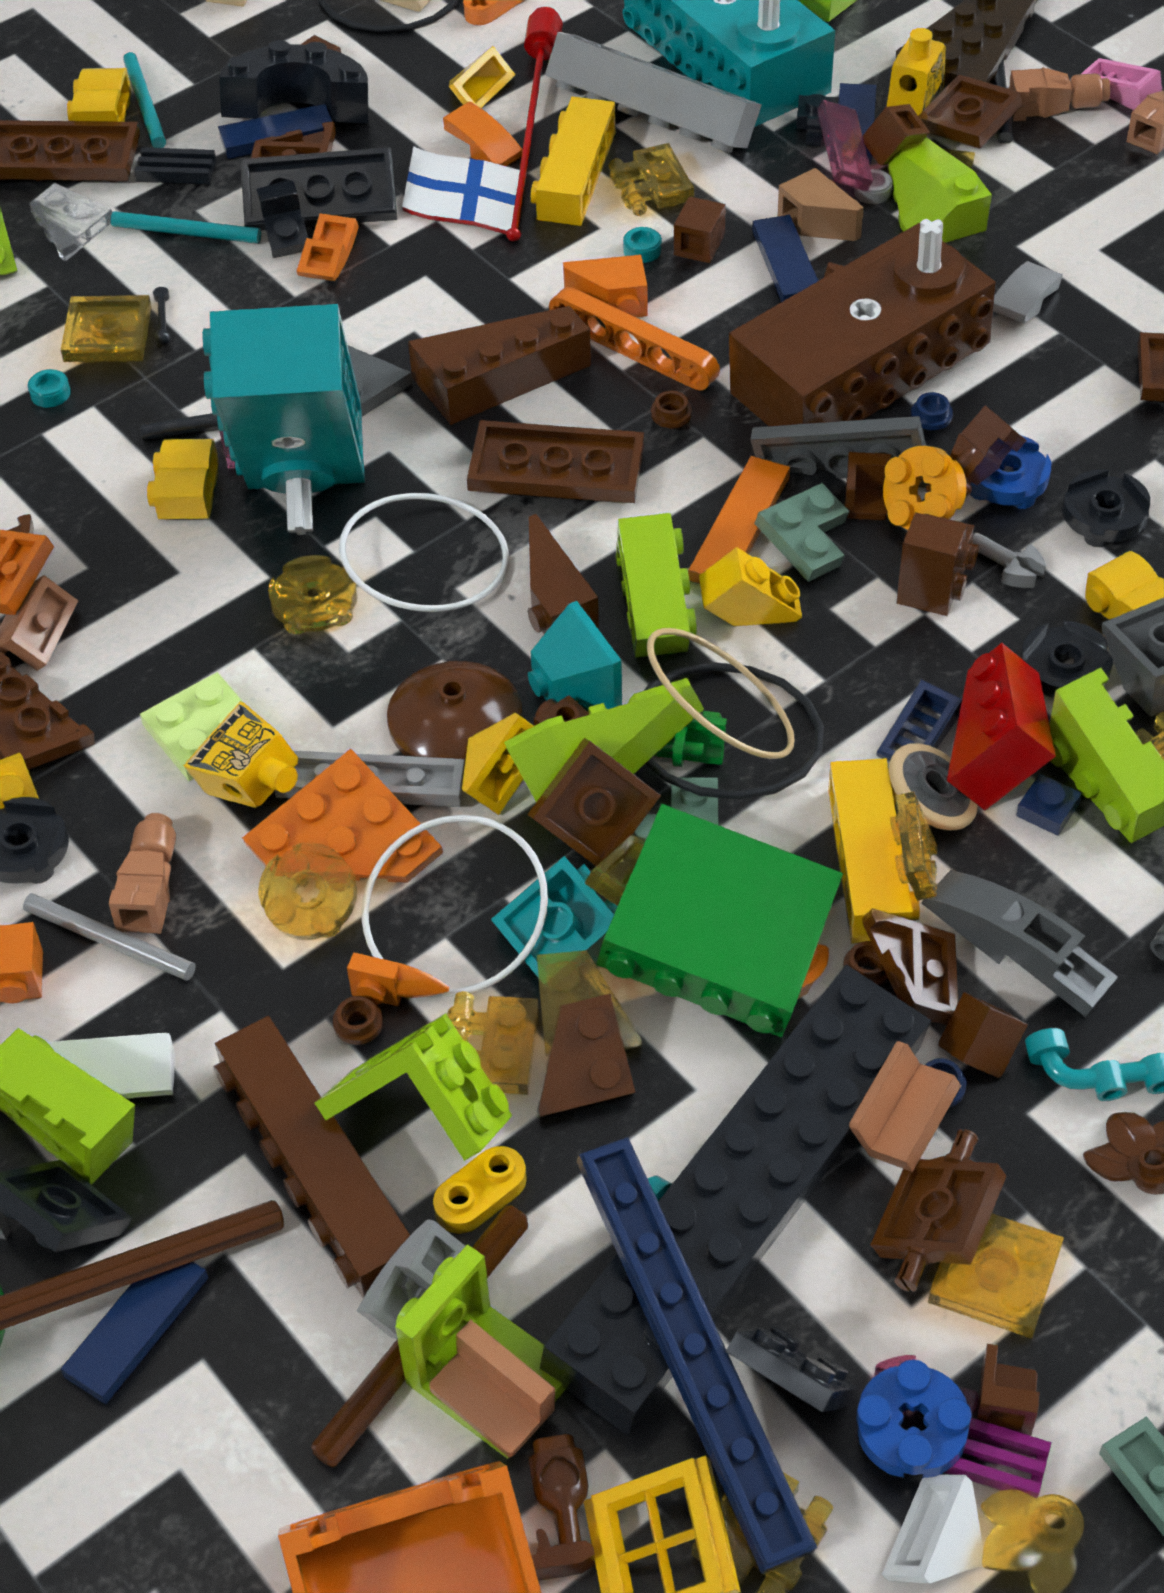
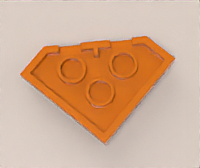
M349 749L242 837V839L274 877L294 878V875L321 876L322 879L360 881V878H369L374 866L390 845L421 823L352 749ZM424 830L403 843L389 857L377 878L387 879L388 882L408 883L443 853L442 846L427 830Z

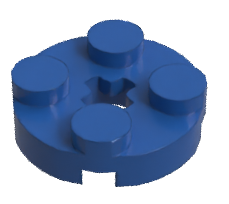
M1022 436L1027 441L1017 452L1012 449L1002 460L998 470L978 485L971 482L972 492L970 496L977 500H987L1000 505H1013L1019 509L1030 508L1034 505L1036 498L1042 495L1048 487L1051 459L1048 454L1045 458L1038 451V443ZM1005 466H1010L1013 468V472H1006L1003 470L1005 469Z
M915 1359L906 1360L900 1366L890 1367L877 1374L868 1382L861 1393L856 1417L860 1445L868 1458L876 1466L891 1475L904 1478V1473L910 1475L923 1474L922 1479L936 1477L954 1466L962 1456L966 1447L972 1414L962 1391L948 1376L929 1368L922 1361ZM910 1410L922 1413L924 1415L923 1423L927 1428L920 1431L913 1426L906 1431L900 1426L904 1417L902 1412Z

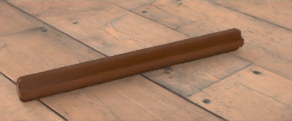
M270 1200L1 1295L0 1330L277 1232L284 1227L282 1210L276 1201Z
M514 1206L504 1207L472 1246V1248L485 1256L487 1278L528 1229L527 1216ZM398 1340L393 1343L313 1441L311 1446L313 1454L327 1466L334 1467L338 1465L404 1383L405 1377Z

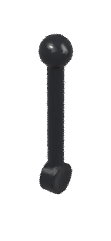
M157 287L153 290L154 300L158 302V331L155 333V341L160 345H166L170 341V334L166 331L165 302L168 301L170 296L166 287Z

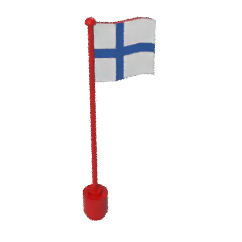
M545 6L539 7L529 16L524 47L526 52L536 59L520 170L484 160L439 155L413 146L402 204L403 211L429 220L485 228L506 234L508 240L512 242L520 239L521 232L518 230L543 60L550 59L557 32H562L563 29L562 19L555 9Z

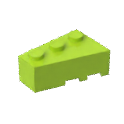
M671 513L618 519L615 557L617 566L622 567L624 581H621L623 596H626L627 618L635 658L648 656V638L658 629L675 628L697 634L694 608L686 609L684 595L690 594L687 568H680L678 555L684 552L681 528L673 529ZM662 635L657 637L654 642L655 655L688 652L689 639L680 636Z
M1099 668L1056 690L1049 723L1056 757L1050 761L1055 766L1061 767L1075 782L1082 796L1090 798L1104 813L1108 824L1113 829L1119 830L1130 843H1133L1164 826V760L1151 741L1145 744L1141 743L1127 722L1134 717L1126 704L1119 708L1103 686V684L1108 682L1109 678L1102 668Z
M17 1028L0 1045V1111L58 1160H61L92 1185L133 1143L135 1104L56 1053L44 1039L37 1035L32 1037L20 1028Z

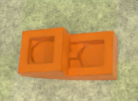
M469 101L443 117L444 130L470 145L471 158L508 166L522 157L523 149L510 133L491 115L473 102Z
M320 213L312 239L306 238L296 271L297 275L335 281L341 273L353 247L359 229L357 220L355 218Z

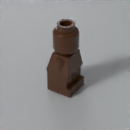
M986 405L962 433H959L950 454L952 460L958 461L963 468L966 478L965 499L972 492L971 482L975 485L980 484L1000 468L1002 460L1012 449L1017 452L1027 441ZM927 484L926 493L931 492V484Z

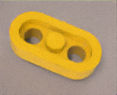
M491 1147L443 1182L437 1188L433 1198L435 1217L439 1225L452 1233L463 1234L471 1232L515 1199L526 1185V1166L522 1156L516 1150L509 1147ZM495 1166L508 1167L502 1173H495L491 1170ZM457 1196H464L468 1198V1200L463 1204H454L451 1202V1200Z

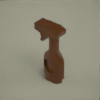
M570 1434L539 1438L533 1442L534 1455L528 1458L533 1490L539 1504L555 1517L559 1545L551 1547L546 1532L543 1529L536 1531L538 1548L536 1554L532 1555V1560L538 1581L582 1574L595 1565L594 1548L589 1542L582 1541L577 1516L578 1509L586 1499L589 1488L583 1450L575 1447L574 1437Z

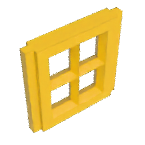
M706 1455L674 1464L591 1495L590 1499L584 1500L583 1503L591 1544L595 1552V1564L601 1593H634L628 1563L655 1553L657 1554L665 1593L741 1592L711 1461ZM684 1487L693 1528L664 1538L656 1497ZM645 1501L654 1542L625 1552L617 1511ZM695 1539L705 1581L675 1591L667 1549Z

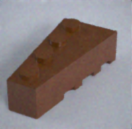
M570 306L408 341L412 378L450 425L591 366L590 328Z

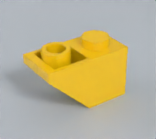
M738 547L699 575L704 609L734 627L796 622L802 618L799 601L800 591L797 584L790 577L782 576L769 568L760 558L752 557Z

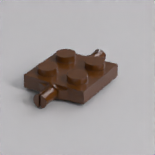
M959 1129L957 1131V1136L949 1154L930 1160L920 1159L913 1172L905 1169L902 1170L870 1244L881 1258L904 1259L894 1282L905 1291L911 1290L914 1292L917 1290L923 1270L929 1263L940 1262L971 1265L1007 1176L998 1163L974 1162L970 1160L975 1145L979 1140L978 1136L970 1130L965 1129L963 1131Z

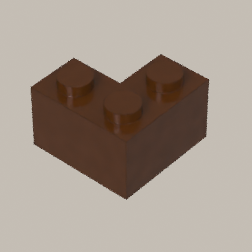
M915 512L903 542L896 604L948 616L953 600L961 601L967 583V575H964V571L966 569L973 570L977 559L979 545L972 544L974 525Z

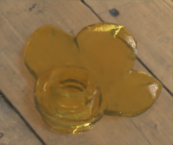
M1012 1489L1001 1490L982 1502L980 1508L983 1514L995 1525L985 1541L982 1554L983 1568L995 1571H1024L1028 1569L1034 1593H1061L1071 1582L1076 1572V1559L1073 1548L1079 1543L1084 1530L1083 1516L1076 1504L1061 1495L1048 1494L1035 1498L1020 1490ZM1050 1514L1060 1516L1064 1520L1065 1526L1060 1529L1052 1528L1046 1523L1045 1517Z

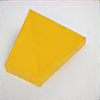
M492 46L451 79L449 88L463 105L471 101L482 108L516 74L496 48Z

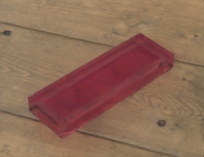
M823 99L817 111L833 180L840 184L868 191L873 183V177L857 112L855 109Z

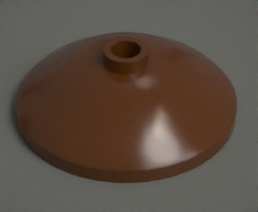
M468 661L437 663L418 670L397 687L387 709L389 734L395 746L405 756L453 758L466 761L468 738L514 713L523 717L522 702L517 689L511 681L491 667Z

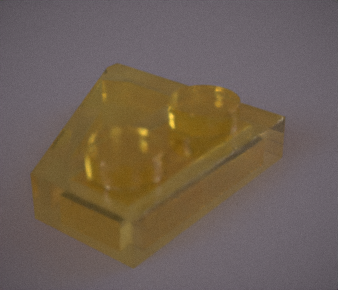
M915 792L896 795L898 815L890 817L895 842L897 845L901 844L902 854L895 856L899 879L902 884L910 883L917 901L936 897L937 866L935 860H931V855L937 854V844Z
M587 950L537 954L545 1056H549L552 1047L559 1007L606 994H611L624 1049L642 1047L640 1035Z

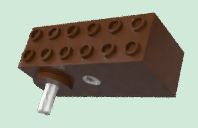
M926 218L729 332L730 393L768 426L863 420L881 408L890 406L896 399L911 390L920 388L929 379L944 370L951 369L956 363L974 352L981 351L990 343L996 282L965 259L955 248L942 241L943 222L937 219L931 222Z

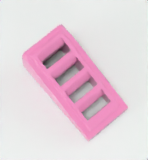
M1098 58L1081 73H1096L1101 78H1108L1110 81L1109 99L1132 110L1147 95L1162 91L1161 74L1156 69Z

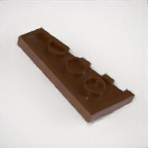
M0 651V760L20 753L23 756L27 769L30 770L95 744L94 732L84 723L79 726L69 717V710L57 700L52 702L39 691L38 683L29 675L25 674L22 676L11 666L10 659Z

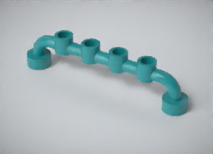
M1058 1028L1043 1029L1032 1033L1025 1039L1030 1062L1035 1065H1042L1046 1074L1054 1082L1068 1089L1086 1090L1095 1088L1098 1100L1113 1101L1127 1094L1126 1084L1144 1081L1148 1093H1164V1053L1151 1054L1136 1062L1120 1064L1116 1060H1105L1094 1064L1091 1068L1072 1069L1062 1061L1070 1053L1063 1030Z

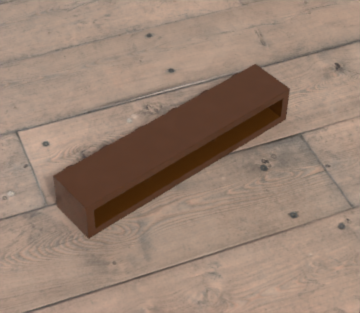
M268 1015L215 1042L220 1063L214 1065L213 1069L224 1091L228 1093L234 1090L241 1100L236 1103V1106L247 1128L252 1130L257 1127L264 1139L260 1140L259 1143L271 1167L274 1169L281 1165L288 1176L283 1182L295 1206L298 1208L304 1204L312 1215L308 1219V1224L319 1245L323 1248L330 1244L337 1256V1258L333 1259V1264L341 1281L347 1289L355 1285L362 1298H364L381 1270L399 1247L408 1239L410 1234L334 1116L325 1120L318 1110L315 1102L321 1098L320 1094Z

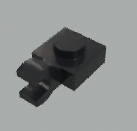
M821 94L799 95L796 129L807 130L806 145L821 146L822 130L833 131L836 97H826Z

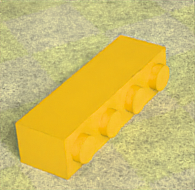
M572 96L566 111L560 112L558 133L551 135L549 156L542 158L539 181L534 180L531 188V203L536 204L537 220L577 226L582 225L616 133L615 102Z
M887 758L830 762L828 795L840 872L843 873L841 881L851 944L870 941L863 926L862 918L872 908L912 921L919 920V897L917 891H909L908 881H912L913 878L912 857L910 852L902 851L901 843L906 841V823L904 814H896L895 805H899L900 799L895 793L890 780Z

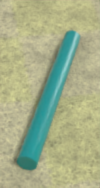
M128 52L123 56L125 68H127L149 138L154 148H163L166 145V139L138 58L135 53Z
M113 211L111 215V225L113 227L256 244L260 243L262 235L261 229L254 227Z

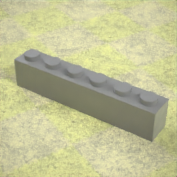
M557 32L545 73L546 76L558 80L556 86L574 93H577L578 88L588 91L586 98L614 101L619 103L617 110L623 113L638 116L640 111L650 115L648 122L664 128H669L670 123L681 127L679 134L695 140H700L701 136L713 139L712 147L731 153L734 147L748 148L762 105L575 34Z

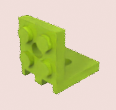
M446 1013L352 1069L315 1102L324 1119L328 1120L407 1072L464 1161L481 1152L513 1116L508 1109L509 1105L505 1094L497 1085L490 1082L480 1066L481 1063L477 1051L469 1042L462 1039Z
M467 1244L455 1258L448 1257L440 1264L433 1276L432 1285L419 1299L417 1297L410 1299L398 1314L395 1329L403 1372L408 1386L508 1459V1456L430 1392V1381L457 1354L456 1334L471 1319L555 1388V1401L565 1389L561 1382L540 1369L544 1344L490 1306L485 1256Z

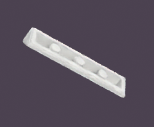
M169 1033L47 1042L56 1053L126 1099L173 1095L175 1053Z

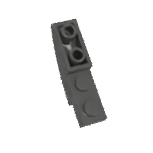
M950 870L921 903L996 963L1000 964L1008 956L1085 1017L1118 978V976L1078 946L1085 937L1084 934L1041 905L994 882Z

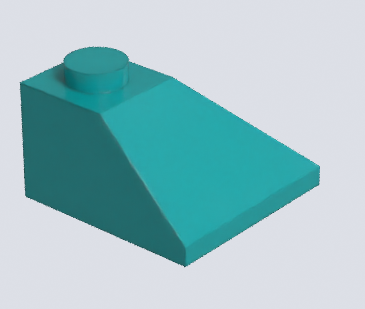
M574 601L567 605L530 651L532 671L528 672L530 686L538 697L544 696L546 701L555 699L559 702L570 695L588 713L589 707L604 703L606 709L622 705V660L578 601Z

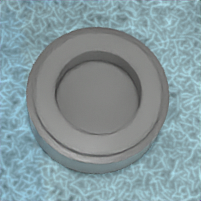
M864 170L855 177L854 195L858 200L867 204L883 203L892 195L893 180L888 173L882 170Z

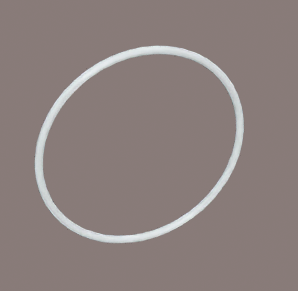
M428 493L398 494L366 505L347 522L339 542V553L343 567L350 578L362 590L389 605L421 612L455 610L478 602L498 587L506 574L509 563V551L506 540L491 519L478 509L462 501ZM412 499L444 502L474 514L491 528L501 545L502 566L492 584L479 594L466 600L444 605L406 603L375 591L355 574L346 555L348 533L356 521L364 514L387 503Z
M445 816L430 820L409 830L383 853L374 866L365 887L361 910L363 932L372 956L383 959L373 941L370 930V897L382 867L389 857L407 840L424 830L442 824L454 822L479 823L507 834L529 856L538 876L541 901L534 932L525 948L510 965L486 981L464 988L449 989L448 992L435 996L453 997L467 995L498 983L511 974L526 959L535 946L545 923L548 904L547 883L537 855L530 845L515 831L502 823L480 816Z

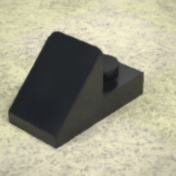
M294 181L256 188L273 258L302 252L308 236Z

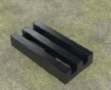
M142 147L140 151L141 157H138V166L135 167L134 172L136 181L210 184L216 164L215 150Z

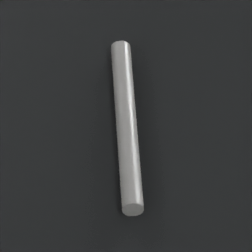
M29 894L24 901L23 909L26 912L185 981L190 980L195 972L196 965L189 960L36 894Z

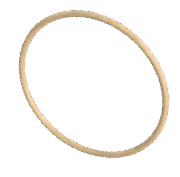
M661 628L649 636L647 653L656 675L672 697L700 724L732 746L761 758L780 759L791 753L794 748L795 739L793 728L786 713L763 683L739 661L711 642L684 630ZM662 635H676L689 639L713 651L738 669L763 693L778 713L788 737L786 748L780 752H768L753 748L729 736L704 718L679 694L665 676L654 652L656 638Z

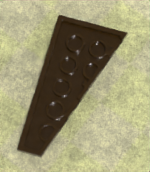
M964 0L926 29L932 32V40L942 42L946 46L944 83L949 85L958 75L987 83L990 80H994L1002 59H1007L1024 30V22L1033 15L1034 6L1038 0ZM903 46L896 50V58Z

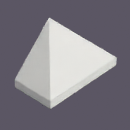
M938 1475L921 1480L881 1574L888 1581L933 1583L986 1565L973 1484L966 1475Z

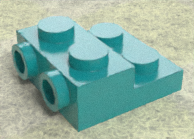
M565 856L544 873L548 892L545 923L535 946L524 960L551 992L588 960L595 967L597 966L596 963L603 939L618 906V903L612 896L604 902L596 893L603 885L585 864L576 869ZM538 879L491 919L518 954L522 952L529 942L538 920L541 901Z

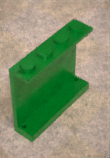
M661 803L605 934L596 965L607 969L617 977L631 978L654 987L657 992L665 996H677L700 1005L711 1014L725 1015L746 1023L757 1032L772 1033L782 1037L796 1005L843 873Z

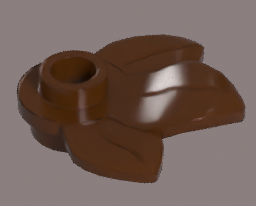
M1117 1112L1111 1114L1106 1122V1133L1109 1143L1085 1151L1083 1153L1085 1163L1094 1172L1109 1181L1133 1180L1135 1185L1145 1193L1153 1195L1164 1194V1120L1152 1126L1144 1117L1136 1113Z

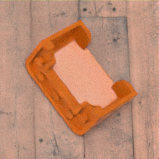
M500 1461L473 1467L283 1526L278 1531V1538L293 1593H542L507 1465Z

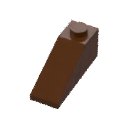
M538 515L529 516L531 608H528L527 612L533 629L537 633L543 632L545 634L567 605L574 601H578L598 628V596Z

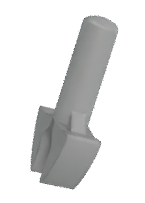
M980 533L973 534L972 544L979 545L978 553L1004 566L1005 569L1002 573L1001 583L1013 587L1034 588L1036 576L1044 578L1046 563L1040 552L1032 544H1029L1022 552H1013Z

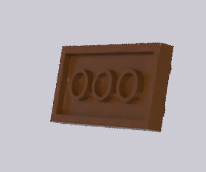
M0 120V180L128 181L140 137L138 122Z
M480 420L467 475L468 491L635 503L645 444L644 432Z

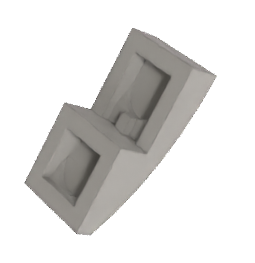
M1029 261L1025 262L1008 277L994 295L993 311L1022 323L1027 322L1039 314L1043 299L1058 290L1063 274Z
M427 1219L390 1258L367 1291L357 1312L388 1336L397 1339L395 1325L401 1309L410 1299L414 1297L419 1299L432 1285L433 1276L440 1264L448 1257L455 1258L465 1245L437 1222Z

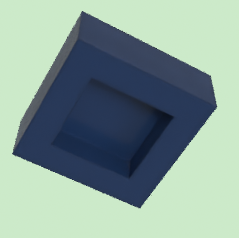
M1039 773L1019 802L1016 816L1059 836L1079 806L1082 793Z

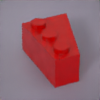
M1003 643L999 644L990 653L979 656L967 672L947 775V782L986 811L1056 757L1039 672Z

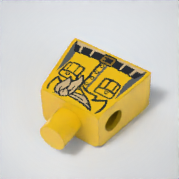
M916 28L910 32V37L892 66L887 107L910 104L919 116L943 90L946 46L942 42L932 40V32L930 30ZM916 84V89L912 91L913 85Z
M241 701L183 765L206 794L254 808L261 806L274 790L281 793L289 792L295 786L298 778L297 771L294 768L298 764V756L274 727Z

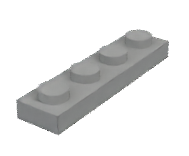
M294 751L298 756V764L294 767L298 774L297 782L289 792L281 793L275 790L276 798H291L345 753ZM357 754L402 804L461 806L465 769L464 759Z

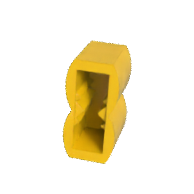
M127 68L82 69L79 79H74L73 100L67 103L68 120L125 122L126 111L131 99V86Z
M214 439L164 440L160 452L154 453L153 470L155 478L154 481L148 482L147 499L149 506L155 507L158 519H207L210 517L213 504V489L216 486L219 466Z
M1128 551L1088 573L1085 598L1093 611L1101 613L1110 620L1164 598V579L1158 577L1154 569L1144 558L1135 552Z

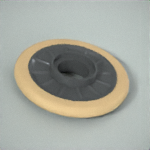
M914 743L900 747L895 751L890 760L889 776L895 793L905 807L917 818L938 829L959 830L968 826L976 816L978 805L947 782L951 757L925 744ZM927 780L931 781L939 789L941 794L936 792L928 784Z

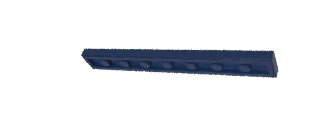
M629 1137L579 1154L576 1161L761 1574L813 1553L818 1547L729 1354L726 1352L724 1343Z

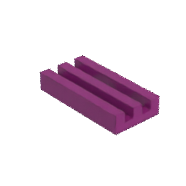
M971 1418L968 1437L972 1439L967 1438L963 1453L975 1456L978 1460L994 1465L1001 1464L1032 1474L1031 1479L1019 1477L962 1458L944 1473L966 1475L973 1482L1037 1502L1052 1442Z

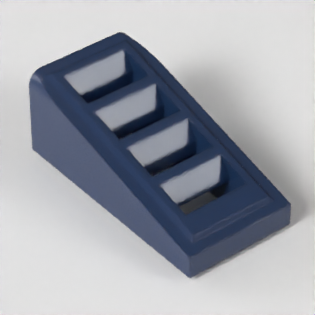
M921 679L878 748L876 756L882 759L887 758V761L890 762L895 753L893 748L896 744L904 746L916 743L903 736L906 731L925 740L923 744L937 749L958 719L962 699ZM925 707L941 716L939 719H936L921 710ZM916 719L933 729L931 732L912 724L913 721Z

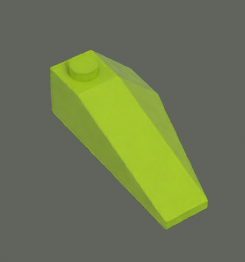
M926 137L922 143L902 146L887 164L889 175L893 180V195L898 205V220L903 232L926 218L931 222L937 219L943 222L942 241L945 243L986 231L992 194L971 168Z
M687 678L671 682L679 694L697 712L700 713L704 710ZM664 685L634 693L627 704L606 709L604 703L589 707V715L564 722L562 715L547 719L504 743L537 802L584 738L590 740L634 774L694 718L672 697Z

